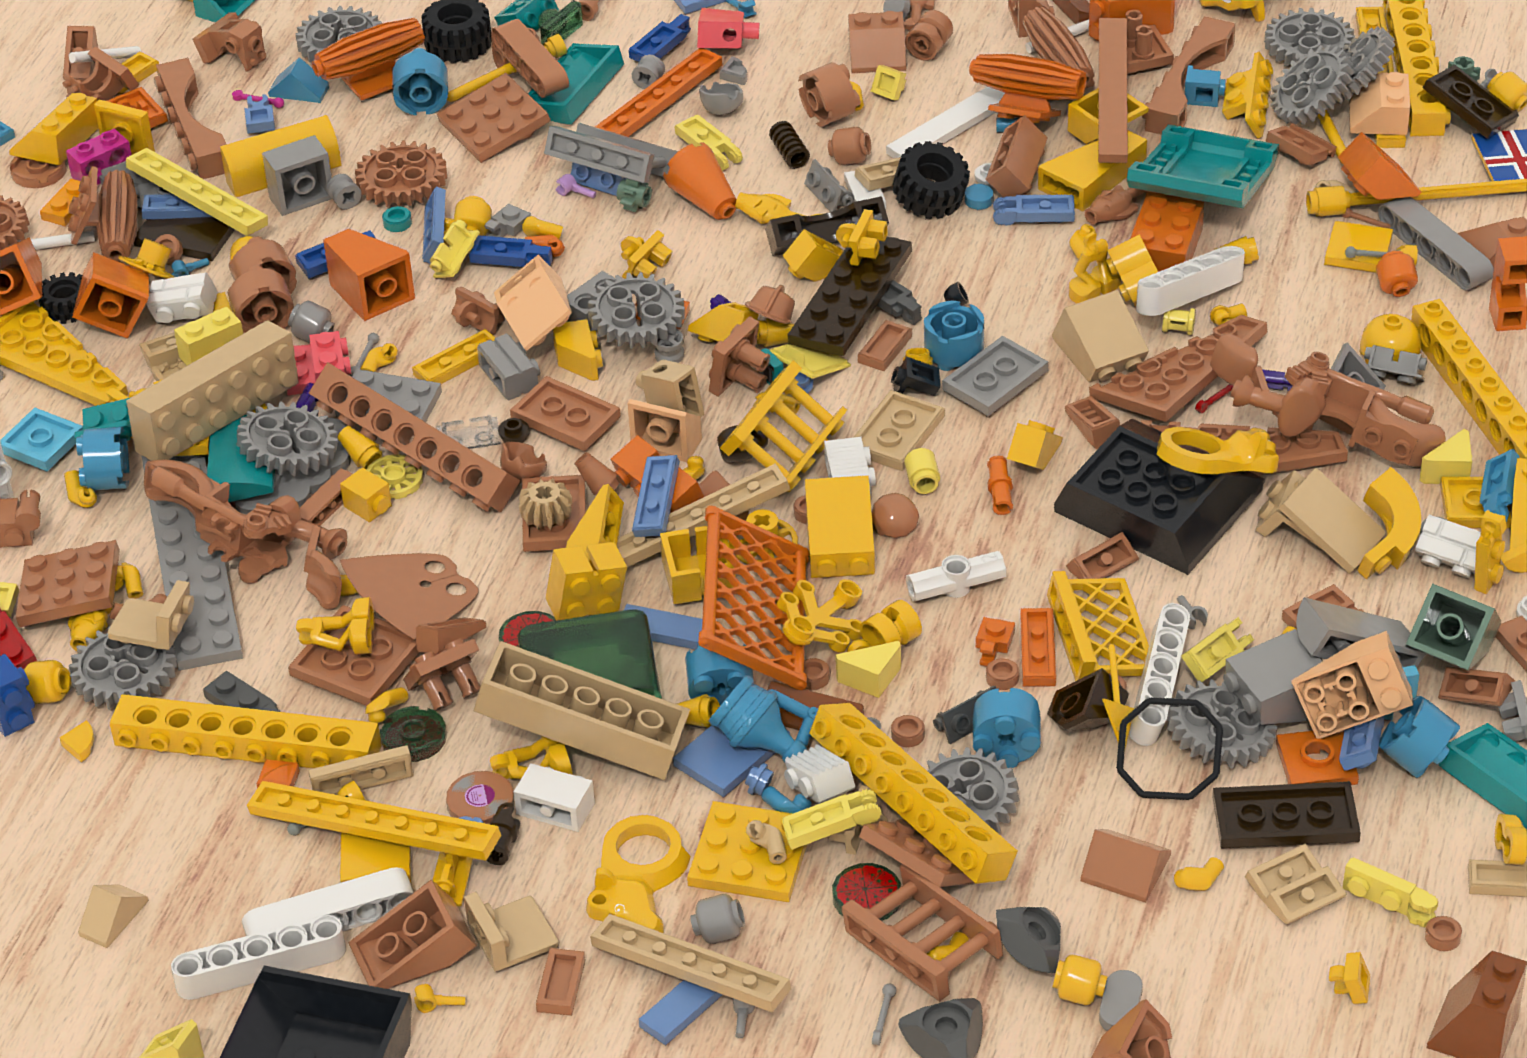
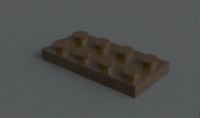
M1350 781L1213 788L1212 798L1221 849L1303 845L1305 843L1307 845L1360 842L1361 832Z

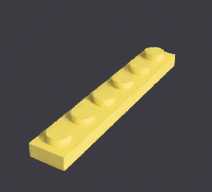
M148 148L126 158V168L246 236L268 225V215Z

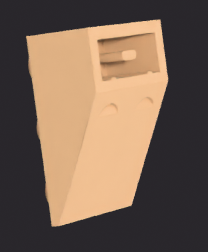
M539 255L534 257L494 292L497 305L526 351L532 346L540 345L547 337V334L553 328L565 324L572 313L562 278Z
M1387 631L1351 644L1291 680L1317 739L1413 706L1412 688Z

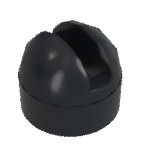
M960 282L950 285L944 292L945 301H960V306L969 303L967 293Z

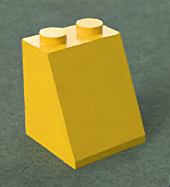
M869 476L805 479L806 523L811 578L875 574Z

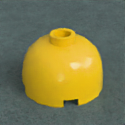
M1397 314L1380 315L1373 318L1364 328L1359 352L1360 355L1364 356L1366 347H1372L1373 345L1394 349L1393 361L1398 362L1400 351L1420 354L1421 336L1416 325L1410 319Z

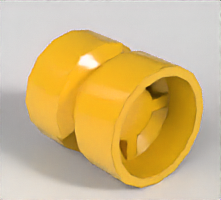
M903 600L894 601L883 608L881 613H875L860 624L861 637L871 646L899 641L901 645H906L922 633V625L917 613L912 606Z

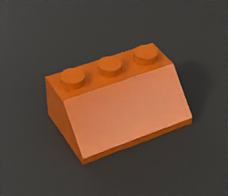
M1363 132L1338 156L1343 163L1341 170L1348 175L1347 178L1354 184L1353 186L1365 197L1370 193L1377 200L1417 197L1422 193L1405 170Z

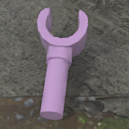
M565 174L556 181L558 184H561L556 188V191L562 196H565L571 190L593 199L596 196L595 191L577 184L571 174Z

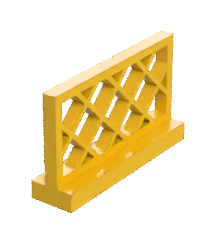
M1053 571L1047 597L1051 608H1053V615L1075 681L1101 668L1107 673H1111L1110 665H1098L1097 658L1100 655L1110 660L1108 649L1110 644L1125 650L1121 656L1116 653L1118 675L1142 676L1145 664H1135L1127 659L1134 655L1145 663L1149 644L1125 578L1068 579L1065 571ZM1082 590L1090 596L1084 599L1075 594L1074 591ZM1119 590L1120 596L1116 599L1104 591ZM1098 599L1109 605V607L1104 610L1093 604V602ZM1086 610L1098 618L1092 622L1082 616L1081 613ZM1118 610L1127 615L1128 618L1123 621L1112 613ZM1106 621L1115 626L1117 630L1112 633L1100 625ZM1125 632L1136 638V641L1132 644L1119 636ZM1094 633L1106 641L1101 645L1090 639L1089 636Z

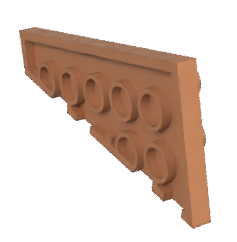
M1240 315L1213 328V334L1201 339L1198 336L1188 340V346L1179 350L1176 347L1168 349L1143 361V363L1137 364V370L1127 375L1120 372L1111 377L1112 382L1102 387L1098 383L1089 387V394L1096 400L1167 422L1218 377L1210 366L1218 339L1224 334H1233L1252 347L1268 332L1267 322Z
M1141 420V423L1161 432L1168 428L1181 427V422L1169 421V426L1152 425V420ZM1201 423L1198 428L1185 427L1204 431L1223 441L1227 440L1237 430H1250V426ZM1267 428V433L1270 435L1271 441L1276 444V453L1279 456L1276 472L1347 461L1348 451L1338 431L1304 430L1297 436L1288 438L1279 432V428ZM1249 471V472L1254 473V474H1256V475L1271 474V473H1262V472Z

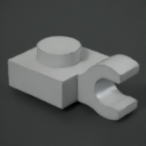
M507 204L485 224V228L491 230V233L487 236L504 237L506 234L517 235L522 231L524 220L531 216V213Z

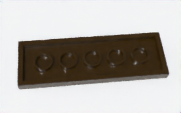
M887 237L885 242L879 241L880 248L876 259L862 257L858 266L850 264L853 252L851 248L847 247L788 333V344L844 356L910 256L912 242L895 237Z

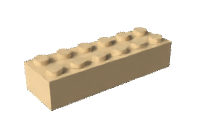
M267 320L126 400L135 452L151 461L169 460L195 443L246 415L247 411L256 409V406L263 405L297 385L299 381L292 333Z
M500 641L482 681L473 711L665 780L690 709Z

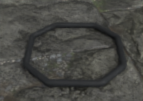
M1148 698L1122 719L1120 723L1117 771L1137 795L1142 798L1193 799L1217 779L1220 774L1222 725L1196 699ZM1150 704L1196 706L1216 728L1213 773L1190 793L1143 791L1123 769L1127 724Z

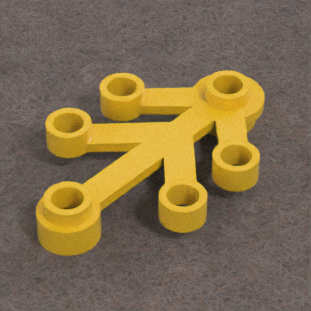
M846 579L839 581L833 592L834 597L819 608L814 596L815 587L806 580H799L793 589V593L783 592L777 601V606L787 614L788 620L783 625V632L791 643L795 645H809L812 641L828 643V646L835 652L843 653L848 647L850 639H861V621L831 617L841 608L849 609L857 604L862 595V590L855 582ZM799 600L803 602L807 617L800 615L797 607ZM818 626V627H824V628L835 629V630H840V631H834V632L832 633V632L823 631V630H819V629H815V628Z

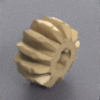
M540 478L538 483L528 482L527 488L521 490L519 496L520 503L518 504L519 513L527 525H535L537 530L547 526L551 530L552 525L563 526L564 519L570 518L572 496L570 491L565 488L564 483H555L553 478L548 482H543Z

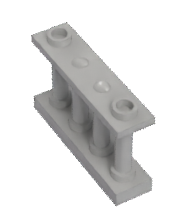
M578 123L576 132L558 126H549L544 154L638 182L648 183L650 174L663 177L664 172L668 174L670 167L667 164L678 151Z

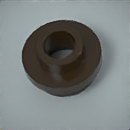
M509 418L498 427L499 437L504 443H523L529 433L528 424L518 418Z

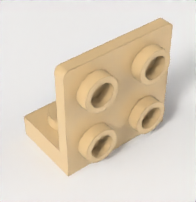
M477 892L464 896L467 924L494 972L548 952L550 948H558V939L532 896H526L495 909H492L489 903L484 904Z

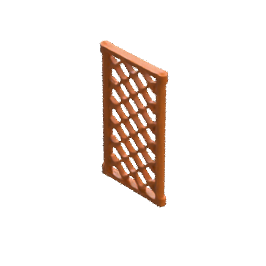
M708 506L705 509V520L708 524L702 630L699 632L698 637L699 646L781 681L795 689H805L807 687V675L804 673L805 645L791 643L776 625H784L788 620L787 614L777 606V601L783 593L777 584H783L788 590L793 592L799 580H806V563L809 561V550L725 512L716 506ZM736 536H742L750 545L742 544ZM720 539L729 540L735 548H728ZM764 548L771 549L778 558H772ZM750 552H756L763 561H757ZM735 555H741L749 565L742 564ZM719 558L727 559L734 568H728L723 562L719 561ZM778 564H783L793 574L784 573ZM763 568L771 569L777 578L769 576ZM749 571L756 572L763 581L755 580ZM734 575H741L748 584H741ZM718 578L727 579L734 588H727ZM763 588L771 589L777 597H770ZM748 591H754L762 601H756ZM733 595H740L747 605L740 604ZM717 598L726 599L733 608H726L721 602L717 601ZM799 600L798 610L800 615L805 616L803 602ZM762 608H769L776 618L769 617ZM747 611L755 612L762 621H755ZM732 615H739L747 625L739 624ZM722 618L726 620L732 629L724 628L716 619ZM761 628H768L776 638L768 637ZM752 631L753 633H755L756 636L761 640V642H755L754 640H752V638L747 634V632ZM732 635L739 636L746 646H740L733 639ZM776 644L784 646L786 650L791 652V655H784L777 648ZM761 648L768 649L775 659H769Z

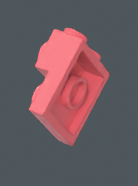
M339 331L322 332L309 335L310 344L293 346L299 383L288 389L287 395L302 394L308 383L314 384L327 362L348 375L352 374L349 356L343 357L349 355L346 337L340 338Z

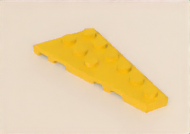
M34 301L7 312L0 317V365L95 406L110 402L106 392L111 387H114L126 396L128 395L126 384L109 368L101 366L94 354L86 352L80 341L58 321L54 322L48 316V312L43 307L39 308Z

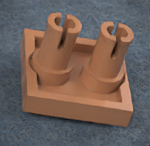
M1139 10L1127 11V74L1171 65L1174 60V54L1154 24L1142 25L1143 15Z
M749 316L741 325L737 324L723 342L719 341L714 346L711 353L713 362L709 371V392L719 397L736 381L748 386L756 393H759L764 388L767 376L759 372H763L770 362V355L756 348L759 321Z
M462 638L454 640L445 645V650L437 655L430 651L416 658V663L409 666L410 671L403 678L408 691L418 686H423L434 711H438L441 707L444 708L453 703L441 679V676L452 672L463 698L469 697L471 693L473 695L479 692L481 686L469 664L479 651L474 638L466 642Z

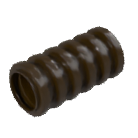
M787 121L775 123L769 131V136L783 156L786 164L793 169L804 166L809 160L810 153L793 126Z

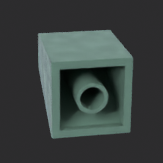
M1432 583L1406 645L1469 671L1489 652L1502 621L1495 608Z

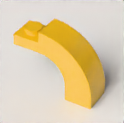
M1392 467L1369 485L1363 499L1380 516L1387 531V536L1366 553L1357 571L1366 580L1375 572L1381 574L1390 564L1398 570L1408 558L1420 532L1421 510L1418 499L1407 481Z

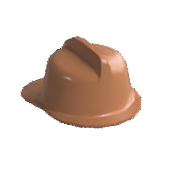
M779 285L777 288L762 286L751 301L745 302V306L771 320L789 324L792 323L791 318L795 301L784 293L785 287L783 285Z

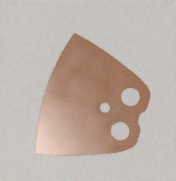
M391 554L340 560L344 572L362 598L371 597L374 611L413 640L416 639V627L418 625L448 620L466 607L478 594V587L470 579L462 577L457 573V565L450 558L440 554ZM437 561L445 566V570L441 573H431L425 569V564ZM428 581L431 583V586L427 588L422 587L420 582ZM451 583H459L465 586L466 592L462 595H452L446 591V586Z

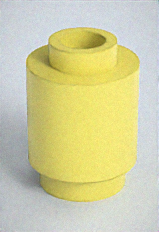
M926 448L912 450L906 455L904 460L910 486L920 494L931 493L936 490L940 481L935 455Z

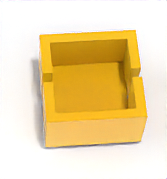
M707 526L695 527L696 555L691 556L688 529L660 533L662 563L673 605L702 600V595H704ZM720 539L721 542L730 548L727 539ZM719 558V561L723 562L728 568H734L727 559ZM718 578L727 588H734L727 579Z
M615 542L587 545L586 551L596 571H593L581 546L553 549L545 599L558 624L585 620L586 615H589L591 619L619 615L627 565Z

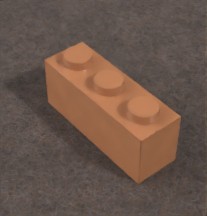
M1025 115L1005 128L985 179L1003 197L1026 195L1031 190V182L1038 171V163L1045 153L1044 147L1048 137Z

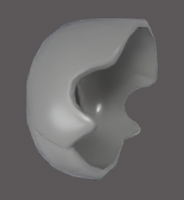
M714 82L709 90L703 84L700 86L701 102L705 109L712 114L724 115L731 113L743 102V90L738 84H719Z

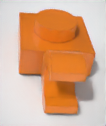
M983 617L976 636L975 648H980L982 653L979 665L987 666L991 661L995 660L997 652L1008 653L1015 634V622Z

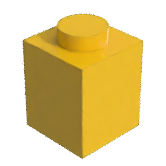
M363 467L340 483L343 506L369 523L392 506L389 483Z

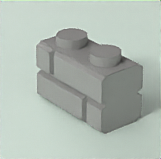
M507 333L496 337L494 341L488 340L478 345L479 366L508 401L521 396V393H528L538 384L537 376L540 375L538 363L534 358L529 360L520 342L516 343Z

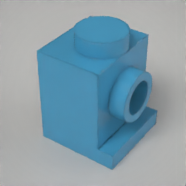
M1188 65L1185 80L1187 105L1218 107L1219 96L1225 95L1226 79H1221V71L1193 69V66Z

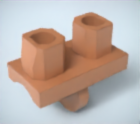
M462 286L456 288V303L451 315L456 317V322L463 327L471 325L480 331L486 329L492 335L496 334L497 324L504 322L505 319L497 303L493 304L486 300L484 294L478 291L471 292Z

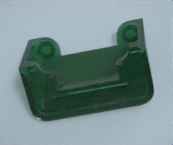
M631 609L537 623L524 627L518 633L519 648L662 699L647 615L643 611Z

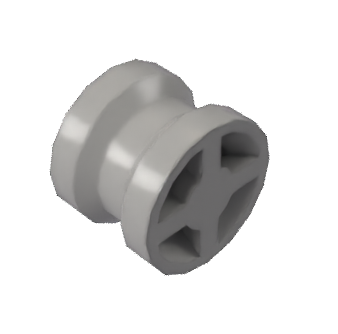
M644 55L634 68L632 79L638 87L646 89L663 76L665 65L654 55Z
M346 174L333 176L326 186L327 194L341 209L353 208L361 199V189Z
M676 329V335L668 333L667 341L660 338L657 339V345L655 346V359L657 361L668 360L679 363L683 360L685 356L684 348L682 347L684 340L683 334Z

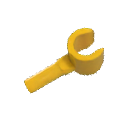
M421 984L415 987L416 996L414 1001L417 1009L422 1013L434 1010L436 1005L465 1006V997L434 995L432 987L428 984Z

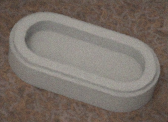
M1118 970L1107 978L1099 1011V1022L1106 1031L1140 1002L1142 980L1136 973L1129 970Z

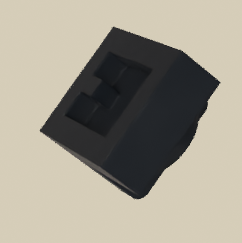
M906 356L900 367L897 366L892 373L891 383L894 384V391L903 394L906 388L910 387L918 392H925L935 396L940 389L939 368Z

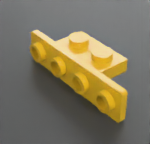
M1260 51L1254 53L1252 69L1245 72H1237L1227 78L1222 113L1227 120L1245 113V121L1256 138L1263 137L1264 125H1266V111L1269 107L1268 96L1269 91H1271V75L1273 74V67L1270 61L1264 59Z

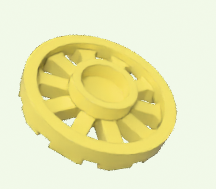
M393 454L383 456L373 461L366 469L389 483L391 498L401 499L407 497L408 494L416 492L423 483L422 466L418 469L404 460L406 455Z

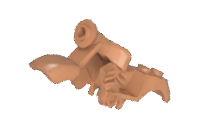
M1233 334L1222 335L1216 343L1210 366L1220 378L1233 385L1230 397L1234 398L1233 407L1250 404L1257 408L1272 411V414L1278 418L1279 431L1283 436L1288 438L1294 437L1305 429L1312 430L1316 421L1320 419L1352 435L1348 446L1353 448L1358 443L1389 461L1415 467H1421L1422 457L1446 440L1445 432L1440 426L1429 424L1434 414L1432 406L1409 396L1399 397L1329 368V357L1322 352H1312L1311 356L1307 357L1298 366L1288 367L1285 378L1292 387L1286 395L1269 391L1262 367L1257 365L1258 354L1255 348L1247 345ZM1388 408L1393 409V410H1395L1398 414H1400V415H1402V416H1404V417H1407V418H1409V419H1411V420H1414V421H1416V422H1418V423H1414V422L1405 420V419H1403V418L1397 416V415L1394 414L1393 412H1391Z
M164 459L146 462L144 472L146 496L154 501L175 502L186 507L195 518L196 531L200 533V538L210 544L208 546L209 554H213L215 551L225 552L226 554L221 556L222 562H229L235 557H245L238 565V574L243 582L255 583L262 574L269 573L274 567L276 569L280 568L281 565L286 567L288 561L286 547L297 538L309 543L304 564V572L308 573L306 589L316 597L323 608L333 609L338 606L342 581L340 572L331 559L341 555L346 549L347 531L345 529L335 528L328 530L301 520L299 505L289 495L281 496L268 505L257 503L254 510L247 515L235 510L228 501L229 483L219 484L210 479L199 468L182 461ZM318 547L322 548V553L317 550Z

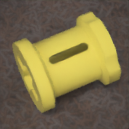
M1191 308L1190 311L1173 309L1165 312L1162 332L1176 330L1185 331L1188 335H1193L1196 309Z

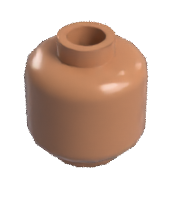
M860 127L837 129L832 135V140L828 141L829 155L834 157L840 165L862 163L867 158V155L871 153L870 136L867 132L864 133Z

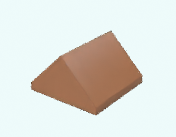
M1095 829L1080 881L1146 903L1171 856V850L1109 829Z

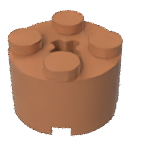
M830 62L799 76L798 82L803 80V87L798 89L803 107L810 118L815 116L819 120L816 124L820 127L853 114L855 108L860 105V97L852 88L849 81L850 73L845 64L838 65Z
M259 236L253 237L245 246L237 251L229 262V269L234 281L247 272L251 266L260 265L263 268L272 269L280 273L286 281L290 294H292L296 287V270L284 248L276 241L263 239Z
M260 265L251 266L228 289L227 293L234 315L241 321L242 329L245 333L267 320L285 329L288 326V320L294 308L285 279L280 273L272 269H266Z

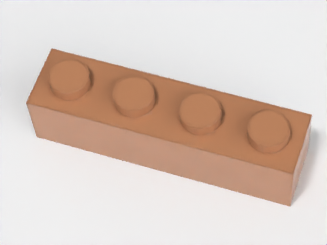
M341 468L332 475L300 507L301 520L321 526L343 505L340 483L353 473Z

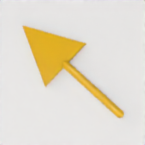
M1110 644L1108 649L1113 701L1105 698L1102 700L1119 742L1120 723L1135 708L1120 703L1115 645ZM1132 721L1126 727L1125 748Z

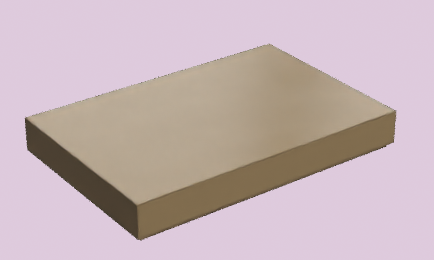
M890 390L854 437L862 438L863 447L869 446L871 461L903 471L906 468L904 463L906 455L912 450L922 447L945 417V408Z
M1317 468L1302 481L1278 508L1349 574L1361 563L1364 555L1374 548L1387 533Z

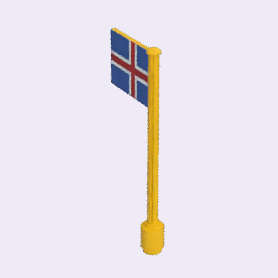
M1527 129L1500 131L1488 139L1481 133L1472 134L1471 139L1491 182L1418 187L1422 193L1412 198L1414 200L1526 192ZM1343 186L1314 188L1313 191H1307L1306 207L1308 214H1315L1316 217L1343 215L1346 212V208H1350V206L1386 203L1393 199L1377 200L1370 193L1366 197L1360 192L1349 193V191H1345Z

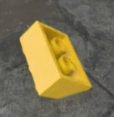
M72 93L9 150L10 155L60 165L67 159L66 150L85 142L99 129L94 107L97 98L86 96L83 93Z

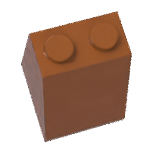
M1496 951L1488 953L1448 991L1426 1048L1456 1058H1503L1519 1017L1527 961Z

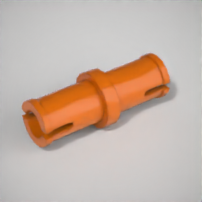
M998 455L991 457L990 461H987L990 476L987 484L988 491L992 494L993 511L998 515H1006L1011 512V509L1013 510L1010 493L1013 485L1012 479L1008 476L1007 460L1005 457Z

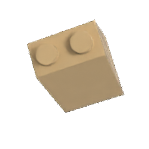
M1118 290L1065 307L1052 333L1054 341L1089 383L1098 379L1100 381L1109 380L1116 373L1124 370L1127 372L1137 370V364L1143 363L1149 352Z

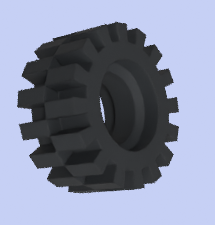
M63 272L57 278L55 274L50 276L51 281L47 279L42 281V298L38 299L40 307H43L48 312V316L54 322L60 320L61 324H66V321L70 319L71 323L76 322L72 315L83 275L78 274L75 277V273L70 272L69 276H65V272Z

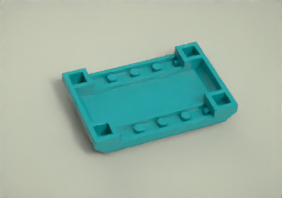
M1168 124L1162 131L1160 144L1143 162L1135 161L1128 168L1127 183L1130 188L1244 208L1272 172L1278 155L1279 144Z

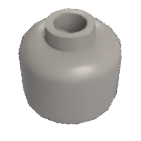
M305 301L301 305L296 304L288 320L292 334L309 343V335L333 332L335 325L331 322L330 310L311 301Z
M720 894L698 901L695 908L696 914L690 916L695 935H702L703 939L709 944L736 938L740 934L741 927L745 926L744 913L739 900H733L727 894Z

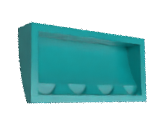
M573 43L568 48L567 54L561 56L558 60L567 73L569 87L544 98L540 97L534 89L528 94L549 114L550 121L573 124L624 65L619 45Z
M242 417L210 435L207 476L219 484L224 482L230 484L229 502L274 492L275 469L268 473L267 466L265 465L256 468V460L247 462V454H240V447L237 446V428Z
M1489 723L1448 742L1446 746L1450 749L1449 753L1438 766L1505 814L1516 815L1527 829V750Z

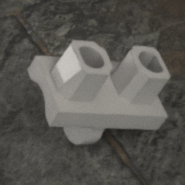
M1521 680L1511 682L1513 692L1508 694L1501 706H1498L1502 719L1519 715V717L1502 721L1505 735L1513 741L1527 739V697L1525 696Z

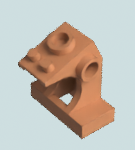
M236 12L226 14L192 39L203 63L212 62L228 50L232 54L236 53L245 71H249L266 58L261 26L249 19H239Z
M96 46L88 52V55L95 63V68L90 77L85 81L76 80L67 71L63 72L65 81L62 84L67 88L68 93L66 98L72 93H83L86 96L97 98V101L99 99L107 101L112 99L123 87L132 91L140 85L127 67Z

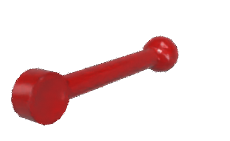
M1229 384L1205 401L1200 400L1196 404L1195 410L1199 413H1204L1210 404L1230 392L1233 385Z

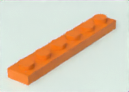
M699 48L595 127L629 137L722 66V56L707 49Z

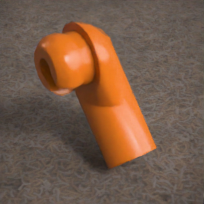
M554 235L525 237V239L532 240L533 244L551 247L552 257H558L564 252L563 242Z

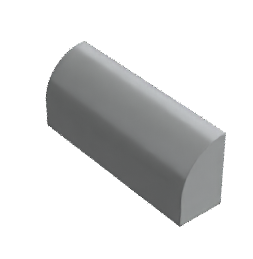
M1305 597L1299 606L1296 620L1297 633L1302 644L1314 657L1328 659L1357 641L1385 631L1389 635L1402 667L1415 665L1417 668L1426 653L1406 645L1410 632L1399 620Z

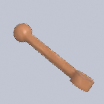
M1346 208L1345 214L1342 215L1344 218L1352 217L1369 224L1391 229L1390 224L1352 212L1351 208Z

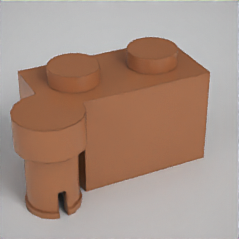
M24 490L20 494V501L18 498L0 499V548L33 545L34 531L40 526L41 512L39 510L41 496L37 491L30 490V497H27L28 491Z

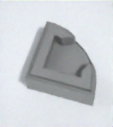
M732 56L720 70V79L745 85L747 82V70L742 65L740 59Z

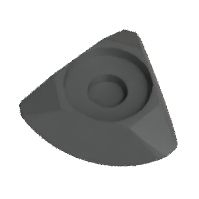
M1046 907L997 909V928L1000 930L1001 941L1011 956L1033 970L1056 973L1060 954L1061 923L1054 912Z
M975 998L952 999L920 1008L899 1019L898 1025L905 1040L922 1058H974L979 1050L982 1038V1006L980 1001Z

